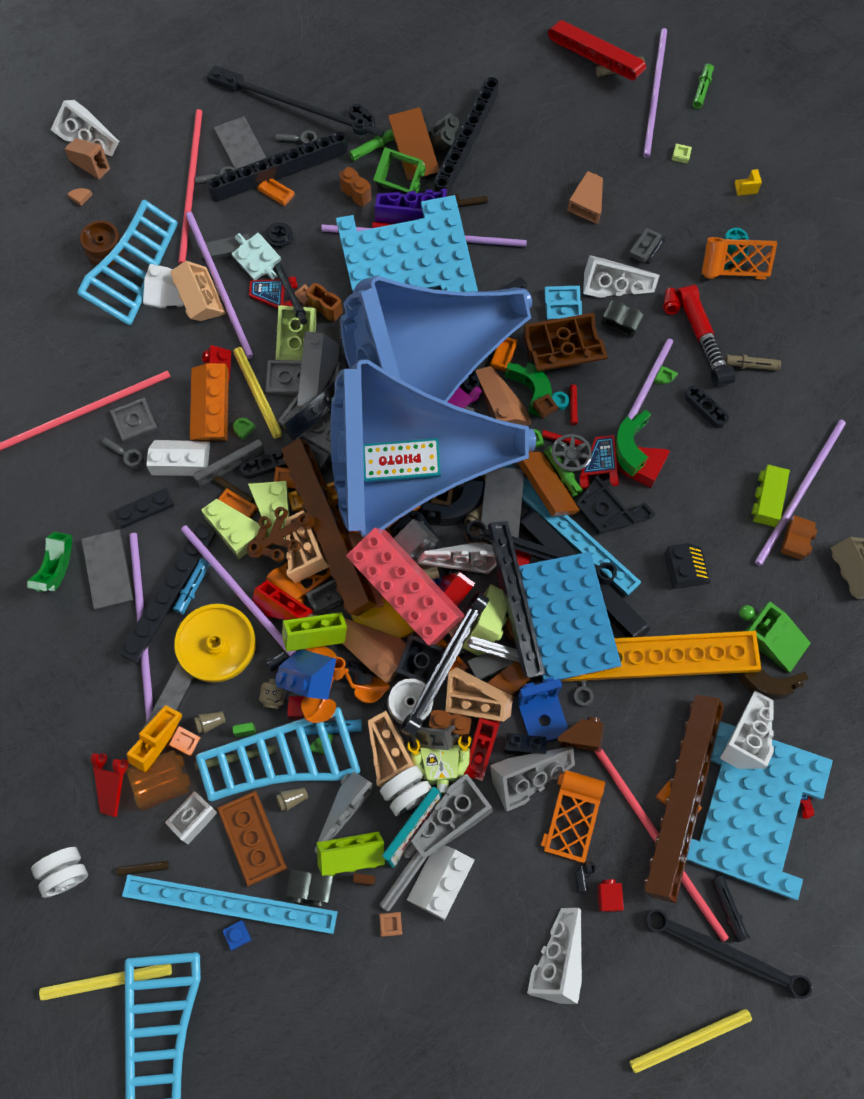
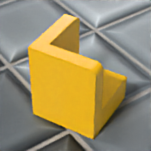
M758 169L751 170L748 179L735 180L734 184L738 196L758 193L762 184Z

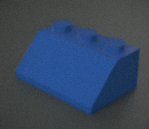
M300 649L279 666L276 674V685L279 688L305 697L328 700L336 658Z

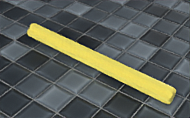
M241 347L234 349L233 352L273 438L281 437L282 431Z
M171 964L134 969V981L171 975L172 966ZM125 971L43 987L39 990L40 1000H48L125 984Z
M747 1009L739 1011L631 1060L630 1066L634 1073H638L751 1022L752 1017Z

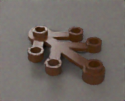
M277 507L274 512L276 520L267 538H265L267 529L271 527L272 521L266 516H262L259 519L260 529L256 539L250 541L247 546L248 555L252 558H260L265 555L277 562L282 561L285 557L282 550L266 548L272 544L288 548L292 552H298L301 549L299 541L283 538L301 527L305 530L311 529L315 524L314 517L309 513H302L298 516L297 521L281 529L284 519L288 516V511L283 507Z

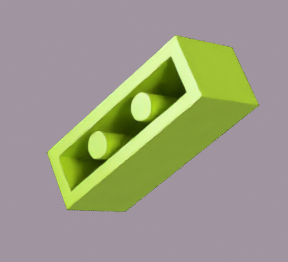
M768 464L764 471H760L758 481H761L755 492L757 503H754L752 508L754 522L773 527L779 523L790 470Z
M342 612L284 620L282 639L286 652L345 643L347 626Z
M379 831L316 842L317 862L322 876H333L336 873L354 872L358 869L375 868L385 865V860L382 857L384 841Z

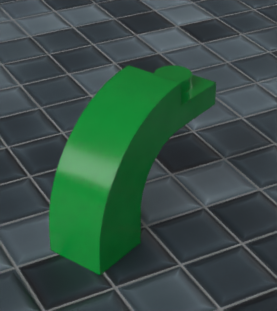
M509 362L506 367L505 377L523 383L531 390L533 398L528 413L541 417L532 404L533 401L548 393L552 398V389L547 376L543 371L537 372L534 365L529 362L526 368Z
M647 410L641 414L637 413L632 420L627 416L621 423L615 439L617 460L631 477L645 466L648 459L634 442V435L650 419L651 414Z
M53 532L46 537L43 563L39 571L27 581V588L35 589L38 592H45L47 590L55 591L59 587L69 564L73 535Z

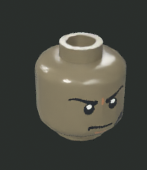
M269 679V682H264L261 685L259 701L263 703V707L279 709V706L285 703L287 690L277 687L276 679Z

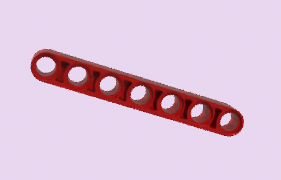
M559 20L548 30V36L553 42L629 80H635L646 70V64L641 58L563 20Z

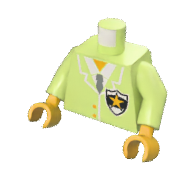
M461 735L458 740L459 745H453L449 750L420 748V742L417 739V746L415 748L410 747L409 741L407 743L408 750L412 752V761L423 774L422 779L428 780L430 785H437L441 795L446 794L449 783H455L458 777L463 776L469 765L470 749L468 747L471 743L470 736L468 737V743H463Z

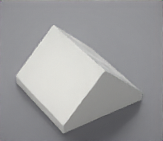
M194 791L165 823L183 842L189 844L218 812Z

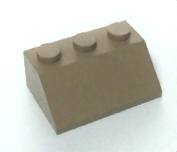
M849 537L830 547L833 552L832 557L839 564L842 577L849 583V591L852 596L856 597V599H864V538Z

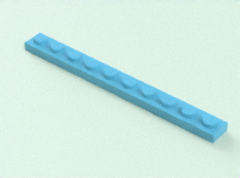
M512 464L503 466L504 468H515ZM524 476L522 502L537 512L579 554L591 552L593 562L597 565L604 562L613 564L617 569V575L612 584L628 597L641 584V581L568 515L551 516L530 481ZM600 569V573L606 578L612 577V573L608 569Z
M127 875L122 897L329 934H334L338 914L337 911L133 875Z

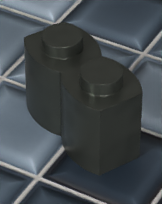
M448 113L434 125V134L431 136L430 141L433 150L438 154L451 146L455 140L459 119L451 113Z
M611 301L601 324L609 329L617 330L623 335L633 337L644 314L636 308L626 307L620 301Z
M291 869L286 896L291 897V902L303 903L305 899L311 900V905L324 907L325 903L330 904L334 877Z

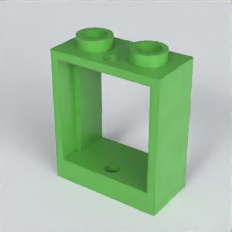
M385 147L373 181L377 185L403 194H407L409 191L418 193L420 178L424 176L426 171L425 163L423 160ZM393 158L417 166L410 189L385 181Z

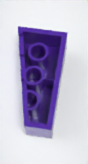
M441 189V192L426 190L425 193L409 191V193L402 195L399 192L377 194L375 221L398 224L423 219L421 202L446 197L447 189Z

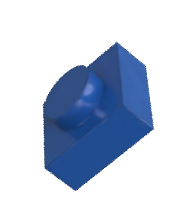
M243 920L222 930L231 951L252 941Z

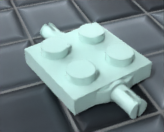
M240 233L238 236H235V239L241 245L232 253V257L253 280H257L266 274L272 280L279 277L272 269L281 261V257L259 233L248 240H245Z

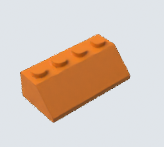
M206 363L191 368L190 441H227L229 369L226 364Z

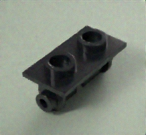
M506 733L504 752H508V754H522V752H526V755L533 753L546 754V737Z

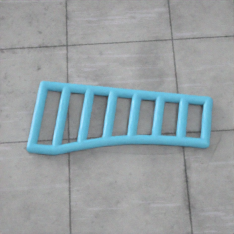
M142 200L134 218L118 244L84 277L77 294L123 323L131 325L143 301L144 281L140 288L107 266L114 260L145 280L146 272L118 254L124 248L149 265H159L178 222L148 201ZM146 209L170 224L167 232L143 217ZM139 222L163 237L161 245H158L136 230ZM131 236L157 252L155 258L152 259L127 243ZM100 272L105 273L137 293L135 301H131L94 277ZM89 284L94 285L131 308L128 316L86 292Z
M336 707L332 717L336 719L351 768L339 772L324 722L315 724L331 773H318L304 730L305 726L314 723L308 722L303 718L197 754L196 761L208 800L215 801L233 794L272 784L294 781H339L347 774L351 775L353 771L359 774L360 767L341 709ZM296 730L309 773H296L284 733ZM276 736L288 774L275 776L264 740ZM254 743L257 744L267 776L257 780L254 779L245 746ZM236 749L247 781L238 785H234L225 753ZM217 756L226 788L215 792L205 760Z
M197 952L128 958L125 961L126 1099H135L136 1086L172 1083V1098L165 1099H181L182 1062L187 1027L201 980L200 955ZM191 962L192 976L134 981V967ZM190 986L186 1000L134 1005V990ZM183 1010L180 1024L134 1028V1014ZM177 1034L175 1049L135 1052L134 1038ZM174 1059L173 1073L135 1077V1062Z

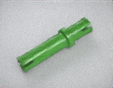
M711 64L704 65L702 75L699 77V85L692 104L696 109L702 108L708 86L711 84V76L714 70V66Z
M392 130L386 131L382 138L375 135V138L349 151V154H352L350 155L352 161H356L394 140Z
M552 446L547 447L549 451L545 449L543 453L561 477V482L567 486L573 497L579 495L577 492L581 493L583 489L575 480V475L570 471L560 468L553 460ZM557 457L558 461L563 464L562 459Z

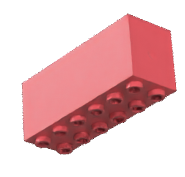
M374 528L346 555L428 646L438 644L465 617L464 613L386 530Z

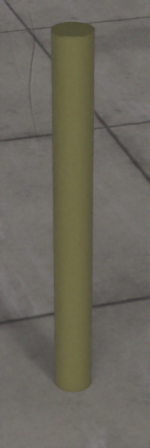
M276 744L266 746L268 754L277 753ZM258 748L246 751L248 759L260 756ZM238 753L226 755L228 763L240 761ZM218 758L205 760L207 768L219 766ZM195 762V769L199 770L197 762Z

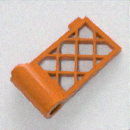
M709 237L707 238L702 274L708 279H714L718 275L755 276L756 279H766L767 276H771L777 241L732 240ZM728 245H736L738 247L731 255L727 252ZM748 245H753L756 249L747 256L743 249ZM765 246H771V251L764 256L760 252ZM742 252L745 258L737 264L733 257ZM759 252L763 258L753 264L750 258ZM731 260L735 264L730 270H724V265ZM749 261L752 267L747 271H742L740 266ZM766 261L768 264L767 271H759L757 267Z
M288 562L282 567L271 571L266 580L304 604L306 593L316 589L331 577L330 567H328L327 573L324 576L314 574L305 578L313 579L312 585L307 589L302 586L301 581L294 583L287 576Z
M564 770V773L560 772L557 785H560V790L548 834L544 833L541 846L545 847V852L584 863L599 804L604 792L605 781ZM563 795L571 797L575 806L565 811L561 804ZM575 799L581 800L582 802L578 804ZM585 802L594 804L592 814L585 817L579 806ZM577 807L583 819L572 824L567 813ZM559 808H560L563 813H561V814L558 815ZM564 815L570 826L559 831L556 820ZM585 821L588 832L580 837L574 826ZM554 828L557 831V834L553 835ZM572 828L577 840L567 845L561 833ZM559 835L565 847L559 850L549 848L551 839ZM578 841L583 848L581 857L574 856L569 849L571 845ZM567 849L568 853H564L561 851Z

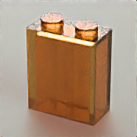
M172 750L159 755L146 772L135 766L127 768L126 772L139 809L144 811L190 792L188 786L191 785L188 774L183 772L182 767L185 764L181 754L178 755Z

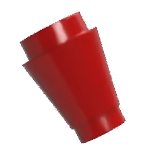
M668 288L665 290L663 309L667 314H676L679 312L681 304L676 290Z

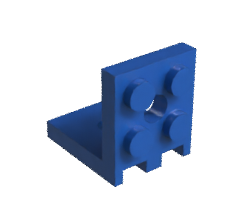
M547 678L541 684L534 685V683H529L522 686L523 689H520L517 704L527 735L546 737V742L557 740L558 736L568 730L558 699V694L562 688L560 678L556 680L554 678ZM542 716L547 717L550 724L548 726L540 725L539 718Z

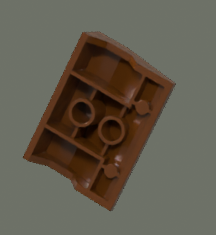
M594 312L524 325L523 340L527 353L537 372L608 359L603 340L599 339L596 331Z

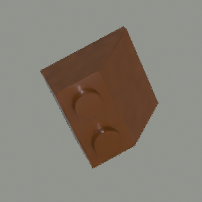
M587 717V720L581 719L558 736V742L561 746H572L573 748L601 752L605 729L604 724L600 722L599 718Z

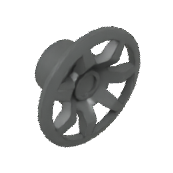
M563 435L554 442L552 457L560 468L567 471H579L584 469L592 459L591 446L586 439L579 435ZM571 438L570 446H567L562 440ZM574 438L581 440L583 443L575 447ZM557 444L562 447L563 451L555 453ZM587 446L589 455L580 453V451ZM557 457H561L564 463H560ZM581 458L587 459V461L580 466L579 460Z

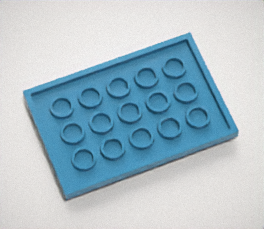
M591 552L519 566L545 675L541 676L542 681L547 678H554V680L560 678V680L622 666Z

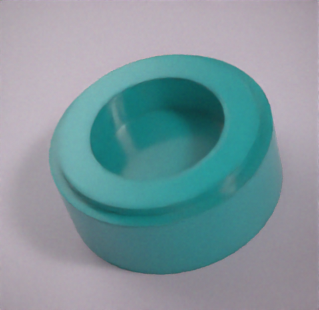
M555 392L552 395V399L559 407L558 411L566 409L569 403L568 395L564 392Z

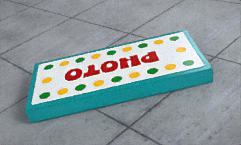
M438 438L363 444L365 483L441 477Z
M431 788L383 853L382 857L392 868L396 866L412 843L411 841L432 814L438 802L441 801V792L437 788Z

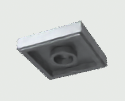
M145 397L110 411L123 443L158 430Z

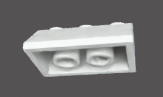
M154 440L148 448L147 468L151 475L193 476V474L208 467L210 441Z
M443 846L428 857L407 901L445 921L474 859L453 848Z

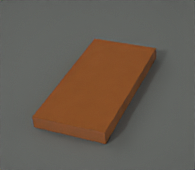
M418 107L388 115L398 152L423 160L426 171L421 178L438 174L439 167L421 108ZM401 161L407 182H410L414 178L417 166Z
M529 452V459L518 461V464L551 516L576 514L580 510L543 452Z
M257 791L217 808L247 887L287 870Z

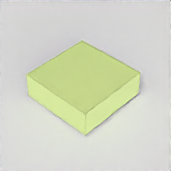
M676 144L672 160L688 164L692 147Z

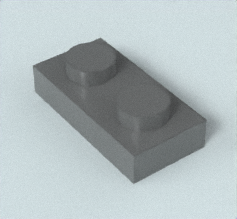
M646 228L631 249L629 256L645 263L661 240L662 235Z

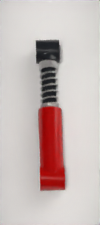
M693 284L677 288L676 293L680 304L683 306L698 342H701V345H703V349H705L707 354L706 357H708L710 362L713 385L720 387L734 383V369L731 365L725 364V361L722 360L723 356H720L721 352H718L717 344L714 343L715 333L699 299L698 287Z

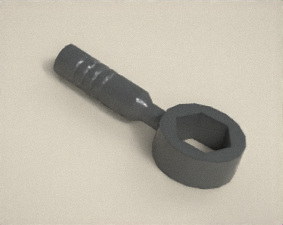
M310 130L303 132L301 137L289 134H276V141H301V144L310 142L305 141L307 137L316 140L317 135Z
M231 166L223 167L219 175L235 170V168ZM210 174L195 177L196 184L208 182L209 179L219 175Z
M108 438L103 439V445L124 456L123 459L128 468L137 469L142 466L144 459L140 451L131 449L126 452ZM137 455L139 457L137 462H129L131 456Z
M580 681L581 687L576 689L573 699L578 706L587 707L592 703L594 695L592 690L586 687L587 681ZM581 691L589 694V700L585 703L578 700V693Z

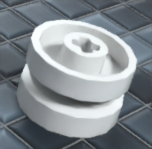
M405 679L398 682L392 688L388 698V711L396 723L401 725L406 716L412 712L425 683L417 679ZM409 699L413 700V705H408L407 701ZM433 700L421 718L422 723L431 712Z
M417 765L401 772L380 789V793L385 801L393 800L390 808L396 817L419 805L432 788L428 781L419 782L423 774Z
M68 847L42 858L31 867L34 878L42 880L38 886L42 897H51L67 891L88 877L85 866L77 864L81 856L76 847Z

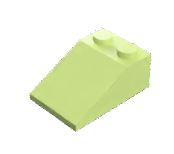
M278 305L276 360L302 361L305 331H316L317 309L303 307L306 312L307 324L302 325L293 312V306Z

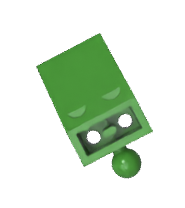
M768 602L763 606L757 615L754 608L750 605H744L739 610V615L743 620L752 621L745 631H756L759 651L790 673L811 644L810 641L789 616L772 602Z

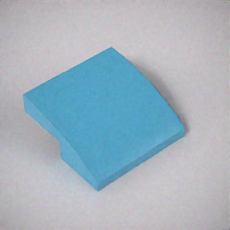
M550 286L544 288L547 320L582 315L580 286Z

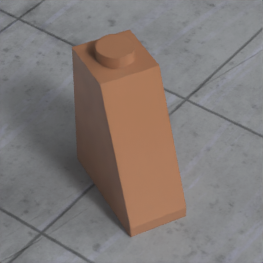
M75 138L65 148L69 161L97 179H100L110 169L100 144Z
M587 171L570 198L567 211L598 224L602 209L603 178Z

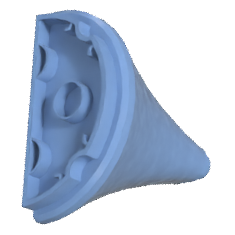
M371 276L361 280L354 288L352 294L343 303L345 314L340 319L342 342L349 368L356 361L367 359L396 378L447 402L458 387L486 357L513 332L531 319V295L524 288L455 292L404 284L380 276Z
M367 359L356 361L350 369H342L337 375L335 395L332 397L331 458L334 486L338 495L339 511L345 527L348 531H359L364 538L374 528L384 530L426 501L459 484L500 467L529 459V452L535 450L536 435L533 429H529V426L494 419L457 407L411 386ZM439 439L441 477L364 482L363 444Z

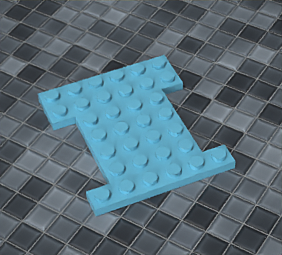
M455 195L422 201L423 219L357 231L353 215L336 218L352 292L361 280L371 276H380L404 284L429 289L440 287L441 290L478 291Z
M720 721L711 757V762L719 764L720 769L699 841L691 839L686 861L796 901L799 898L803 879L782 871L802 794L818 800L824 798L833 760L772 739L774 752L766 769H738L720 759L735 729V726Z

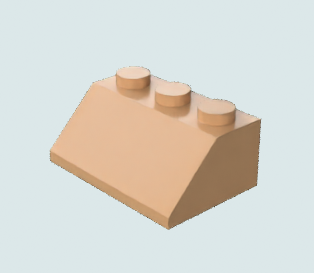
M185 261L170 271L172 281L179 291V297L184 303L186 314L190 319L203 321L226 314L206 267Z

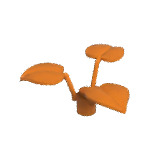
M325 646L305 649L336 658L332 682L333 680L341 679L345 675L350 687L355 689V697L361 702H376L389 690L390 685L377 677H374L373 683L369 685L357 682L353 684L348 673L349 670L345 669V660L341 657H336V654ZM304 697L301 703V710L305 720L308 722L321 723L329 720L334 715L336 703L331 699Z

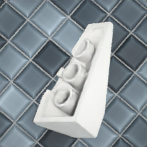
M154 264L149 265L144 280V305L156 308H167V306L173 305L183 307L184 303L179 297V291L172 281L170 271L173 269Z
M561 908L550 931L552 936L547 947L543 946L541 950L543 955L538 966L534 965L527 994L560 1004H578L582 983L581 909Z

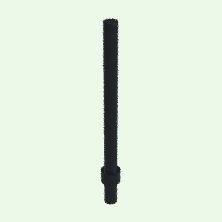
M278 263L275 268L293 305V312L300 323L305 325L307 324L306 312L303 306L300 305L282 265Z

